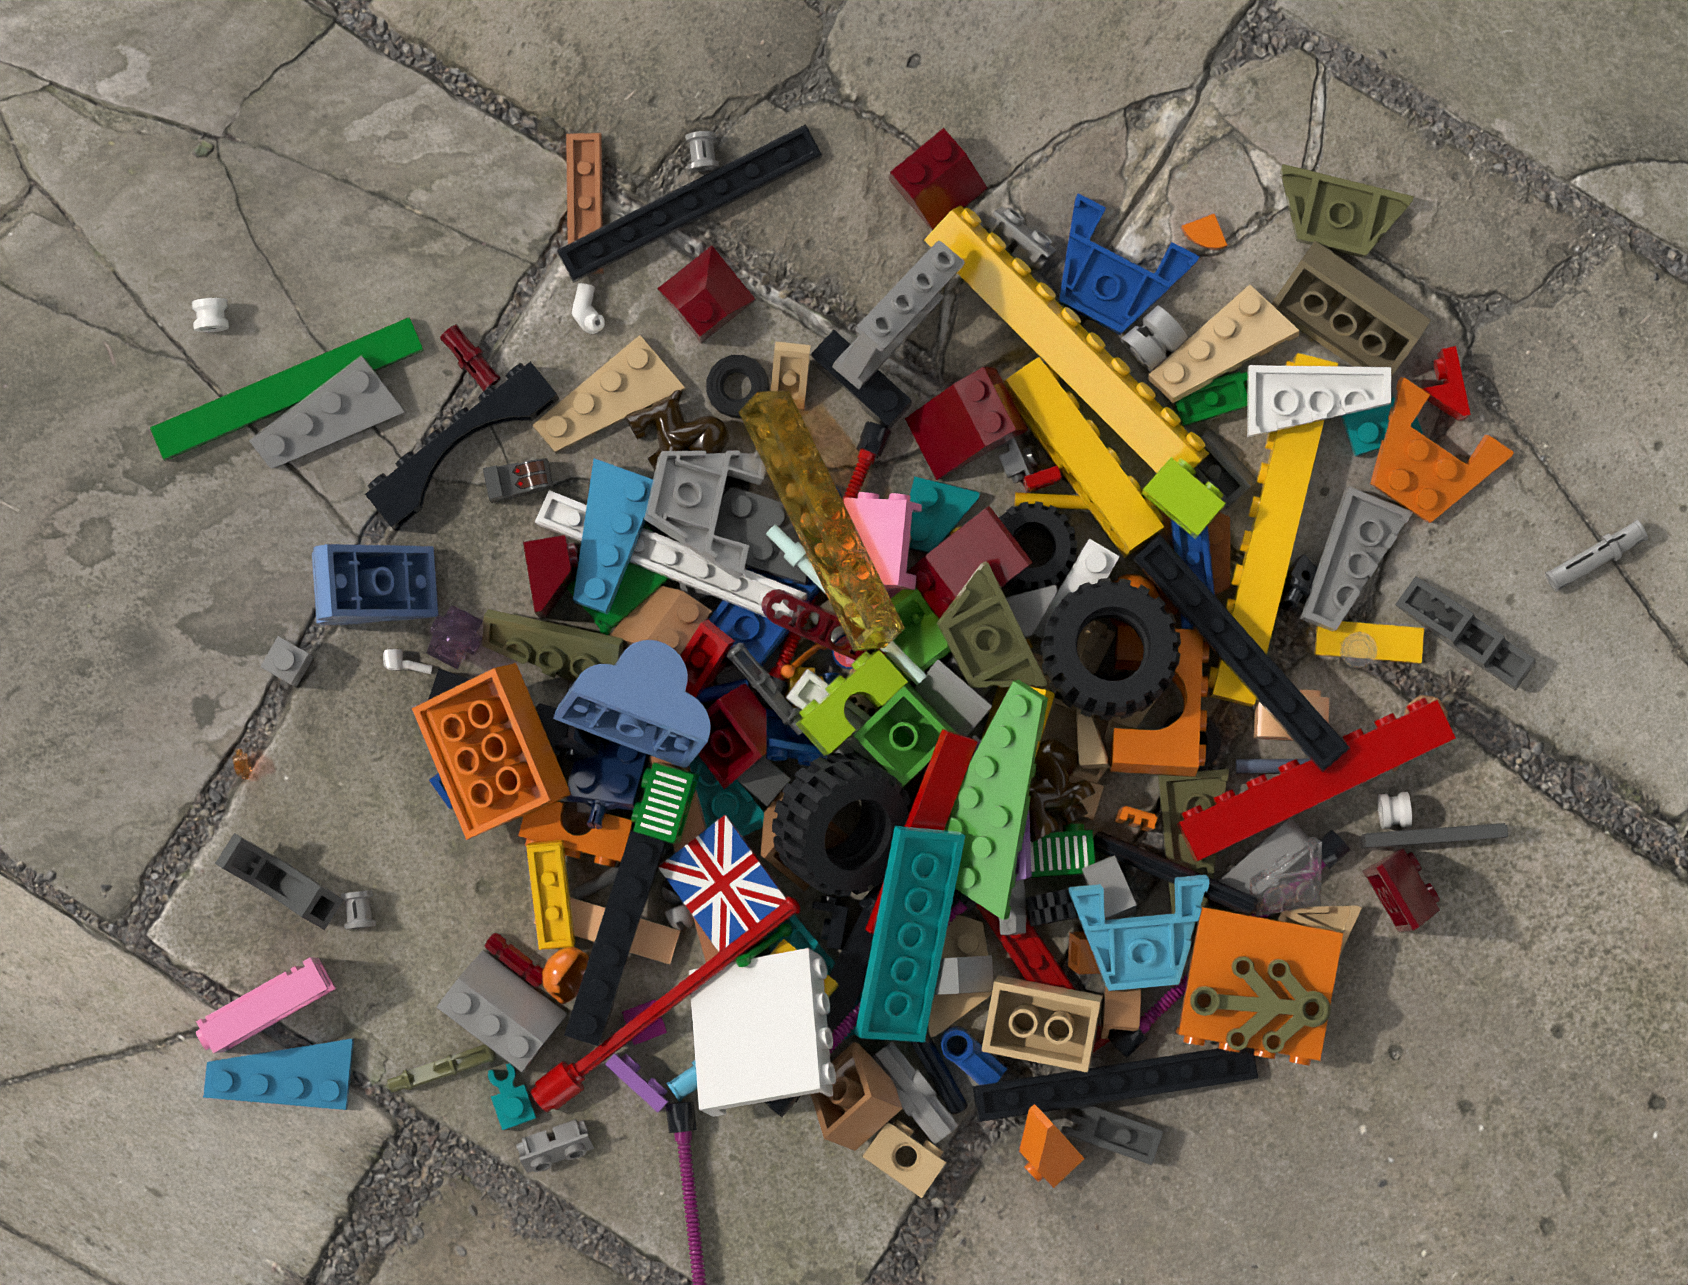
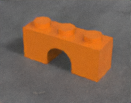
M557 801L523 816L518 836L526 839L525 846L533 842L563 840L565 856L580 859L581 853L595 856L594 863L613 868L616 861L621 862L634 822H631L629 819L605 814L601 829H596L595 827V829L592 828L584 835H572L566 831L563 825L565 804Z

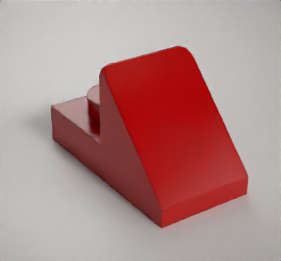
M1456 346L1443 348L1437 354L1438 359H1434V370L1437 380H1443V384L1422 388V390L1430 394L1427 399L1428 402L1458 421L1465 420L1471 413Z
M708 619L700 623L680 655L685 663L688 674L685 691L695 698L727 666L729 659L725 656L734 643L732 638Z

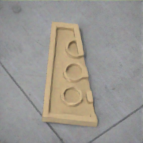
M1249 284L1149 374V381L1174 403L1212 383L1214 378L1226 372L1231 373L1242 367V363L1257 355L1261 357L1272 351L1274 346L1286 340L1289 342L1298 337L1299 330Z
M639 335L532 426L551 449L558 453L595 435L604 428L625 420L626 415L629 413L650 408L657 401L668 398L674 391H685L686 389L641 335Z

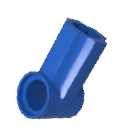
M949 1027L941 1036V1048L945 1057L959 1066L979 1085L998 1082L1007 1070V1067L991 1053L982 1052V1045L964 1027ZM955 1035L962 1036L967 1041L966 1048L958 1053L950 1051L947 1047L948 1040Z

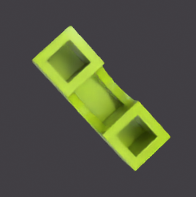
M880 650L871 655L865 651L851 664L855 670L844 679L839 675L825 688L829 693L819 703L813 699L799 712L803 718L796 725L824 756L832 753L856 730L848 722L844 714L845 703L851 695H862L878 708L883 706L908 683Z

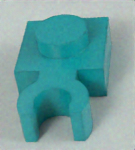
M510 1063L506 1064L508 1077L503 1081L497 1079L493 1069L488 1071L489 1081L498 1087L500 1091L499 1094L491 1096V1100L502 1130L537 1118L526 1085L515 1088L516 1070Z

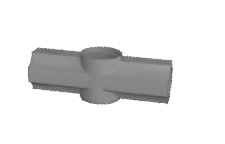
M892 1041L872 1056L876 1063L894 1081L903 1110L908 1116L912 1115L934 1145L958 1127L951 1114L935 1097L937 1094L918 1069L914 1070Z

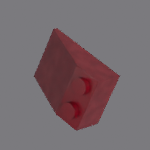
M982 367L959 380L905 418L936 480L944 478L1028 430L997 369L992 367Z
M988 506L925 555L906 573L916 575L915 587L940 619L981 563L985 561L989 563L1002 589L1033 562L992 508Z
M1404 848L1397 850L1362 871L1398 932L1414 931L1440 911L1436 904L1440 901L1436 890L1431 883L1424 884L1418 874L1422 868L1412 852L1407 854Z

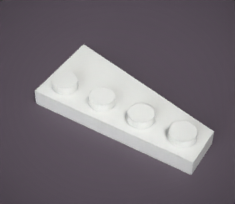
M1249 365L1247 438L1389 405L1391 403V367Z

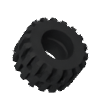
M1035 501V504L1023 502L1017 507H1010L999 517L1013 537L1022 529L1037 528L1045 532L1053 543L1052 556L1045 565L1038 568L1027 567L1006 584V586L1009 585L1015 588L1014 591L1030 592L1058 585L1064 580L1075 562L1078 546L1077 540H1075L1076 532L1074 527L1070 526L1066 515L1058 513L1056 511L1057 508L1052 505L1047 507L1043 505V502Z

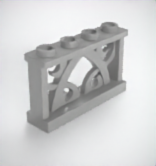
M937 241L857 325L856 332L860 335L837 358L832 367L856 388L860 389L941 303L944 296L939 292L965 264L964 260L944 243Z

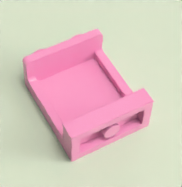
M859 492L858 498H844L836 583L852 587L915 590L916 575L908 574L906 571L912 512H921L922 505L911 502L910 495L896 493L889 494V499H879V494Z

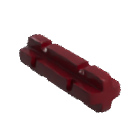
M493 933L486 941L485 948L493 955L498 954L500 956L499 959L517 974L527 977L525 980L532 986L539 987L543 983V968L539 965H533V961L514 945H508L506 943L507 940L500 934Z

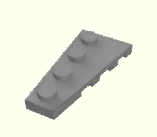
M361 355L252 437L249 442L267 465L273 469L400 415L405 410Z

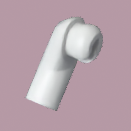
M578 283L572 316L583 331L589 334L598 333L604 328L605 320L591 305L595 287L589 284Z

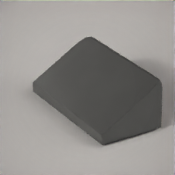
M1210 429L1200 437L1205 443L1206 447L1204 449L1209 455L1195 468L1197 477L1204 484L1210 482L1222 492L1224 496L1221 500L1226 503L1224 506L1228 508L1251 488L1257 479L1216 433Z

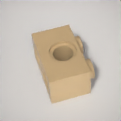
M896 1119L894 1124L887 1122L879 1130L862 1157L922 1198L946 1164L940 1158L943 1151L928 1140H925L923 1145L911 1138L914 1131L898 1119ZM902 1146H910L916 1151V1160L910 1166H902L896 1161V1152Z

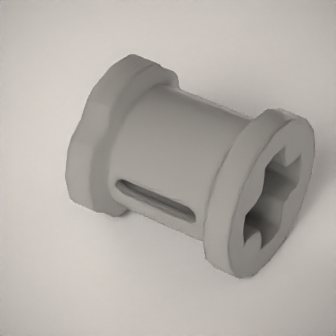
M698 131L686 134L685 138L686 142L690 144L691 163L688 164L689 171L709 172L718 169L719 161L715 160L713 142L717 139L716 132Z
M372 890L341 894V898L345 901L347 923L344 924L345 930L377 926L376 920L372 919L370 897L373 896Z

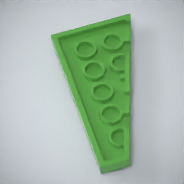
M1019 679L1012 682L970 761L944 828L946 831H957L965 835L955 889L1003 921L1010 917L1011 906H1009L1012 888L1015 887L1017 874H1015L1018 852L1022 849L1031 796H1028L1030 783L1036 769V764H1034L1038 741H1041L1048 702L1047 697Z

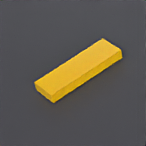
M1342 621L1337 630L1332 632L1317 626L1315 655L1421 664L1424 628Z
M563 840L528 843L526 849L539 950L574 947L576 942Z

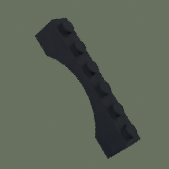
M531 361L525 366L519 363L505 375L508 380L498 388L495 385L487 388L479 395L478 399L480 402L470 410L464 407L450 419L453 423L443 432L440 429L432 432L424 439L423 443L425 446L415 454L412 451L406 453L395 463L398 467L388 476L382 473L369 483L368 487L370 490L365 493L366 497L394 531L422 510L426 491L434 473L445 457L459 443L476 432L493 425L512 421H533L559 400L557 393Z
M631 830L564 1036L595 1046H599L602 1043L626 962L667 841Z

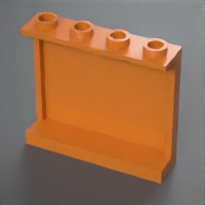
M1200 906L1202 910L1197 925L1180 1024L1176 1030L1178 1035L1184 1036L1183 1042L1204 1046L1205 1040L1219 1042V1049L1240 1052V1050H1234L1228 1046L1226 1035L1231 1029L1240 1028L1257 1012L1217 1009L1213 1014L1203 1016L1196 1013L1190 1005L1191 993L1200 986L1211 987L1217 994L1259 997L1243 978L1237 977L1232 972V962L1239 956L1251 959L1254 964V970L1279 999L1295 1000L1281 981H1276L1268 975V964L1274 959L1286 961L1290 967L1291 974L1306 991L1322 993L1331 1005L1344 933ZM1245 960L1239 961L1236 965L1237 972L1240 974L1248 972V962ZM1281 963L1275 964L1272 968L1273 975L1276 977L1282 976L1285 973L1284 965ZM1205 993L1199 995L1197 999L1198 1005L1201 1007L1208 1006L1211 1002L1210 996ZM1310 1002L1306 1005L1305 1011L1308 1015H1315L1318 1012L1316 1002ZM1278 1014L1249 1039L1246 1047L1255 1049V1056L1275 1059L1276 1053H1270L1265 1050L1264 1045H1262V1038L1268 1031L1276 1032L1293 1015ZM1328 1019L1317 1027L1304 1025L1285 1042L1283 1049L1278 1053L1290 1055L1289 1062L1310 1066L1311 1059L1320 1061ZM1237 1032L1231 1036V1043L1235 1046L1241 1045L1244 1041L1242 1033ZM1271 1035L1267 1039V1046L1271 1049L1277 1048L1280 1044V1039L1276 1035Z

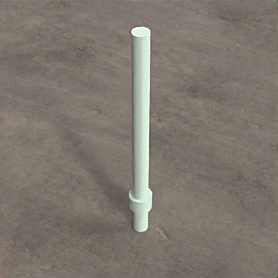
M776 524L768 530L766 535L785 553L783 557L793 567L797 565L917 686L927 677L806 555L808 551L799 542L795 544Z

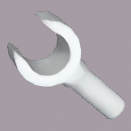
M387 649L383 652L384 666L388 670L409 669L431 674L432 665L410 660L403 661L402 649Z

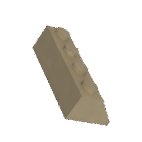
M1316 241L1311 245L1271 303L1297 329L1353 367H1391V377L1415 346L1431 319Z

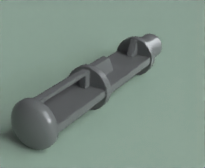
M744 643L733 645L727 652V658L733 661L752 684V687L760 693L782 719L783 724L790 725L798 736L803 733L796 725L802 719L799 714L800 709L793 708L777 689L778 685L745 648Z

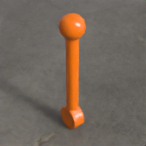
M815 642V645L791 665H784L781 668V675L787 679L793 677L795 670L818 650H826L827 647Z

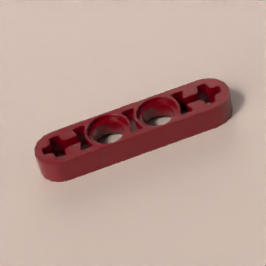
M781 589L771 590L762 600L761 607L764 615L780 627L853 660H856L865 652L860 646L856 645L857 638L867 645L873 643L877 647L876 651L880 650L886 657V654L854 622ZM783 600V603L790 610L794 611L792 617L781 610L776 612L772 608L774 602L780 604ZM809 612L817 613L818 623L816 626L808 630L801 627L802 617ZM839 626L847 627L849 634L846 640L842 643H833L831 640L833 630Z

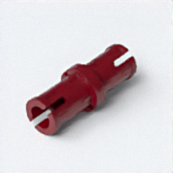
M457 324L448 328L440 336V340L458 359V366L462 370H467L481 387L482 391H485L492 385H496L501 380V377L482 356L483 351L480 347H475Z

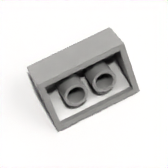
M484 950L459 976L437 1005L439 1010L521 1072L526 1071L568 1015Z

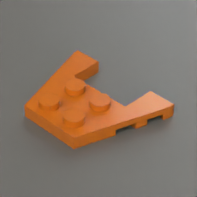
M1400 377L1396 386L1398 391L1395 402L1388 416L1389 424L1386 435L1380 445L1370 484L1409 511H1412L1425 522L1431 523L1510 459L1514 452L1490 435H1484L1465 464L1411 427L1412 422L1430 394L1405 377Z

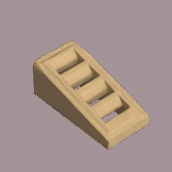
M1076 707L1080 766L1084 770L1110 768V760L1094 714L1090 717L1080 714L1081 709Z

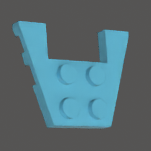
M1207 875L1174 878V914L1105 920L1104 888L1101 884L1069 887V894L1108 991L1179 985L1192 943L1190 939L1195 922L1199 920L1202 908L1200 906L1205 891H1208L1210 884Z

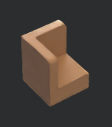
M1105 986L1102 1000L1101 1039H1108L1110 1029L1137 1031L1139 1029L1141 989L1108 991Z

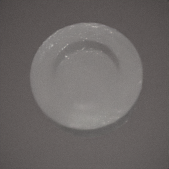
M1355 632L1343 640L1340 654L1348 666L1363 668L1374 661L1377 655V645L1370 635L1363 632Z

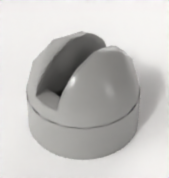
M685 904L665 911L668 922L677 930H684L685 926L690 928L694 923L693 915Z

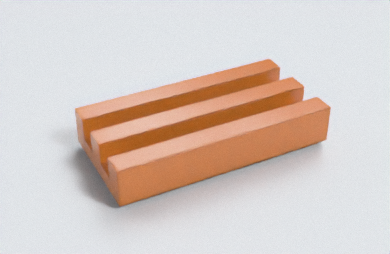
M1128 806L1120 808L1115 822L1122 824L1128 818L1130 819L1128 826L1133 828L1144 823L1142 830L1147 832L1155 828L1157 821L1155 814Z

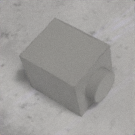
M278 636L260 667L297 687L314 657Z

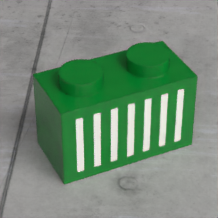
M653 762L652 768L647 767L641 783V787L645 788L642 802L637 801L631 817V822L635 823L633 831L673 844L680 843L700 774L661 762Z
M1084 824L1063 825V832L1050 833L1033 843L1030 841L1032 877L1029 878L1083 874L1082 868L1095 864L1093 830H1084Z

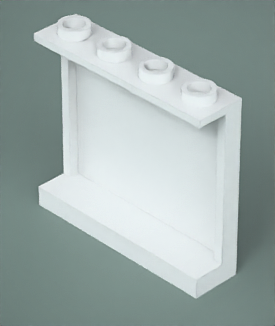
M809 948L752 958L751 963L745 967H738L736 962H732L691 994L700 1111L714 1117L726 1115V1109L818 1092L828 1097L833 1096L832 1084L836 1082V1072L833 1064L830 1063L829 1051L833 1047V1037L830 1029L827 1027L826 1016L830 1012V1002L827 994L824 992L823 980L827 977V967L824 959L819 954ZM697 969L689 970V975H691Z

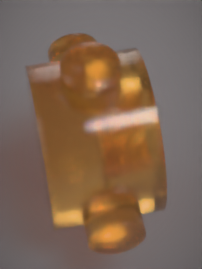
M238 749L235 751L236 755L233 756L235 772L237 776H242V779L246 780L249 779V774L252 773L248 753H243L242 749Z

